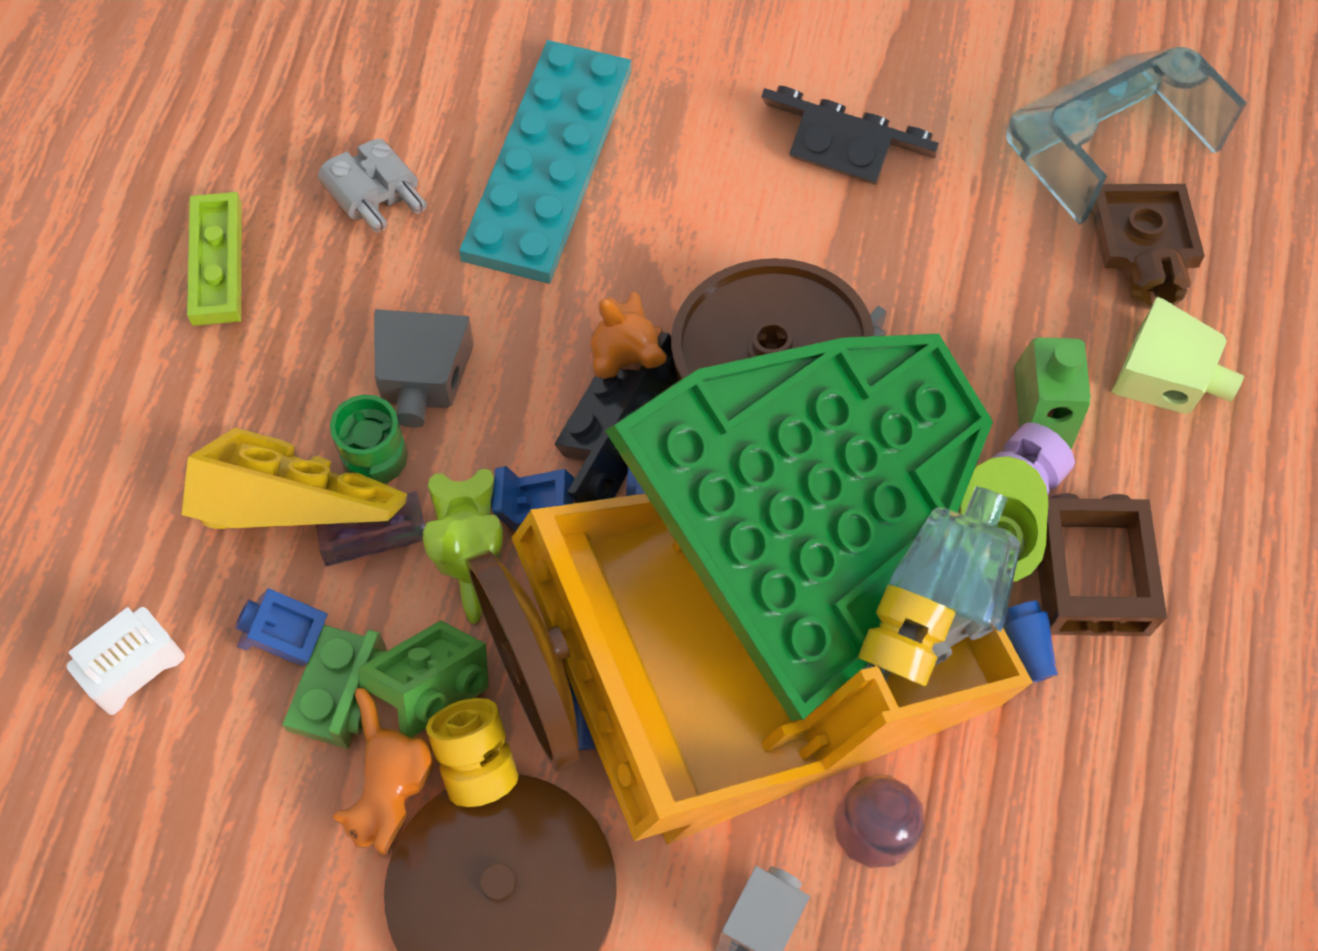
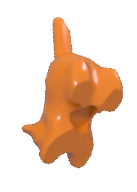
M631 292L624 303H619L611 297L600 300L599 313L603 320L597 325L590 340L593 355V372L597 378L608 379L615 377L623 367L632 363H640L647 369L658 367L665 363L667 355L658 345V337L663 330L660 326H653L651 321L646 318L640 296L637 292Z
M358 688L355 691V697L361 714L364 737L367 742L363 794L349 809L335 811L333 818L342 824L346 835L352 839L356 847H369L374 842V848L378 853L387 856L407 816L405 799L423 790L433 770V758L431 749L421 737L409 738L398 730L381 727L375 700L366 689Z

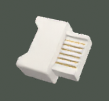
M127 607L68 652L73 659L67 663V669L94 702L109 715H114L122 709L128 697L164 669L181 663L185 658V654L145 607L139 608L134 613Z

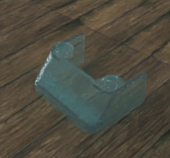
M1186 47L1168 48L1126 55L1016 110L1009 120L1006 129V139L1022 160L1080 225L1087 221L1107 177L1081 147V145L1093 138L1098 122L1158 93L1213 153H1216L1222 149L1247 102L1198 52Z

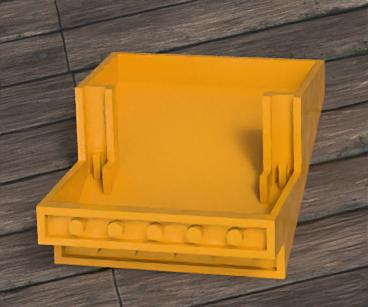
M646 494L532 509L511 538L548 629L557 625L566 641L571 657L562 660L565 672L634 841L662 833L666 844L669 845L998 708L1033 683L1000 623L993 631L981 638L971 640L967 636L951 646L952 654L946 660L934 666L926 687L886 670L882 675L878 666L873 667L868 664L869 668L865 666L863 670L855 674L804 720L791 721ZM950 529L928 568L960 549Z

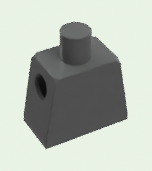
M375 309V380L380 397L390 404H396L395 411L400 425L411 428L421 427L424 425L427 407L448 408L453 405L474 344L469 316Z

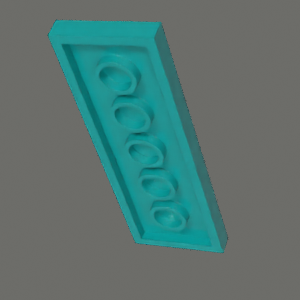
M546 41L460 247L461 262L551 284L630 77L631 59L555 41Z

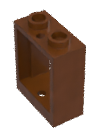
M1070 493L1057 494L1048 498L1046 547L1042 561L1038 565L1042 610L1043 612H1048L1051 635L1151 636L1167 619L1150 499H1131L1128 495L1124 494L1108 495L1101 499H1079L1077 495ZM1062 527L1127 528L1137 597L1070 596Z

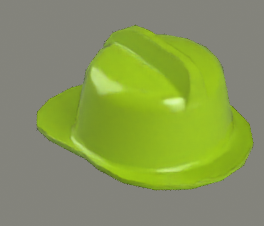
M1004 456L991 458L974 469L961 503L959 542L960 548L963 547L975 558L988 580L998 583L1019 581L1032 574L1042 561L1046 547L1048 495L1046 484L1035 468L1024 460Z

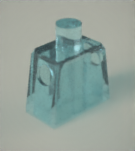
M976 486L964 515L937 506L929 515L895 570L889 585L928 598L955 611L956 615L1001 632L1005 622L1020 552V541L1011 532L997 527L1008 499L997 492Z

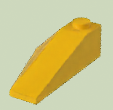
M234 427L188 456L181 515L201 520L204 526L214 529L389 521L406 504L407 494L360 473H343L339 475L330 471V460L320 456L311 457V460H304L294 455L295 445L277 438Z

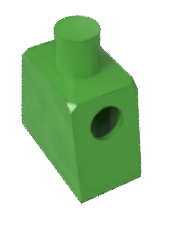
M1034 338L1014 366L1019 427L1025 423H1037L1046 426L1057 433L1068 444L1069 448L1072 449L1090 406L1091 399L1085 343L1081 339ZM1056 408L1052 418L1048 417L1047 413Z

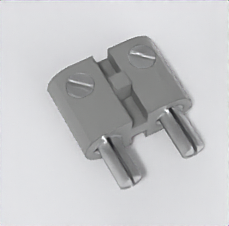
M383 139L371 140L358 146V155L354 157L346 151L329 159L321 166L318 172L319 181L346 214L353 220L363 218L375 233H379L387 227V221L379 212L380 202L384 201L388 206H391L403 200L415 214H420L427 207V202L415 190L418 183L417 177Z

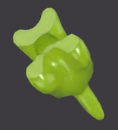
M480 469L472 478L461 482L452 481L441 473L430 477L428 488L437 520L426 524L422 536L425 553L434 562L441 574L458 580L462 606L467 620L472 624L480 621L482 610L472 586L465 559L489 549L500 560L503 544V527L497 516L491 515L494 476L493 472L488 469Z

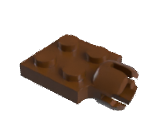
M1093 184L1089 200L1105 269L1122 270L1127 275L1132 297L1139 306L1145 309H1150L1152 306L1149 291H1154L1155 298L1164 299L1172 305L1182 301L1188 291L1187 288L1191 286L1188 268H1199L1205 257L1186 184Z

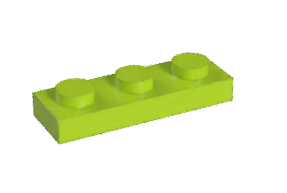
M238 192L190 196L187 316L192 326L241 322L242 203Z

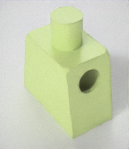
M1157 297L1139 328L1111 393L1187 414L1192 412L1205 392L1231 402L1242 384L1244 375L1218 365L1227 342L1223 334L1166 300Z

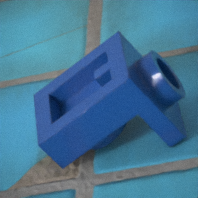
M268 588L256 602L250 599L246 601L235 624V629L242 632L237 647L247 651L254 646L304 666L309 662L328 613Z

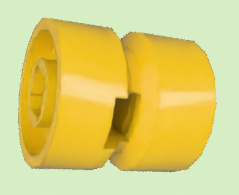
M887 584L876 611L881 624L879 627L868 630L857 658L926 687L938 658L932 650L933 645L945 641L956 612L928 598ZM904 621L918 626L914 640L898 634Z
M484 698L464 699L449 704L437 711L429 719L426 726L427 734L436 761L441 763L439 767L451 802L463 807L483 806L500 799L512 790L517 783L519 775L510 746L505 742L506 733L495 702Z

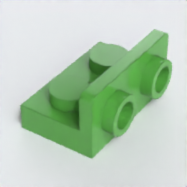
M440 620L359 667L360 687L398 709L400 732L412 738L426 729L429 719L437 711L449 704L475 698L488 688L486 643Z
M323 625L282 724L286 731L349 749L354 734L360 735L363 732L361 714L355 697L356 689L361 688L358 668L387 652L380 632L369 629L366 635L362 636Z

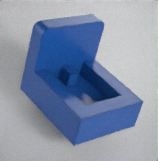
M507 466L498 467L495 469L491 499L492 512L516 532L532 509L573 504V498L567 491L573 483L574 477L566 469L519 478Z

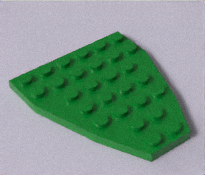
M938 333L839 338L700 368L606 429L605 432L791 721L804 720L869 663L857 657L868 630L879 627L881 624L876 611L887 584L896 587L903 585L902 589L909 591L910 580L925 571L930 565L957 516L993 420Z

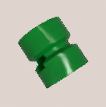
M363 394L351 397L338 406L332 414L330 431L345 471L347 473H360L383 484L389 483L398 477L406 466L408 452L396 411L390 403L379 396Z

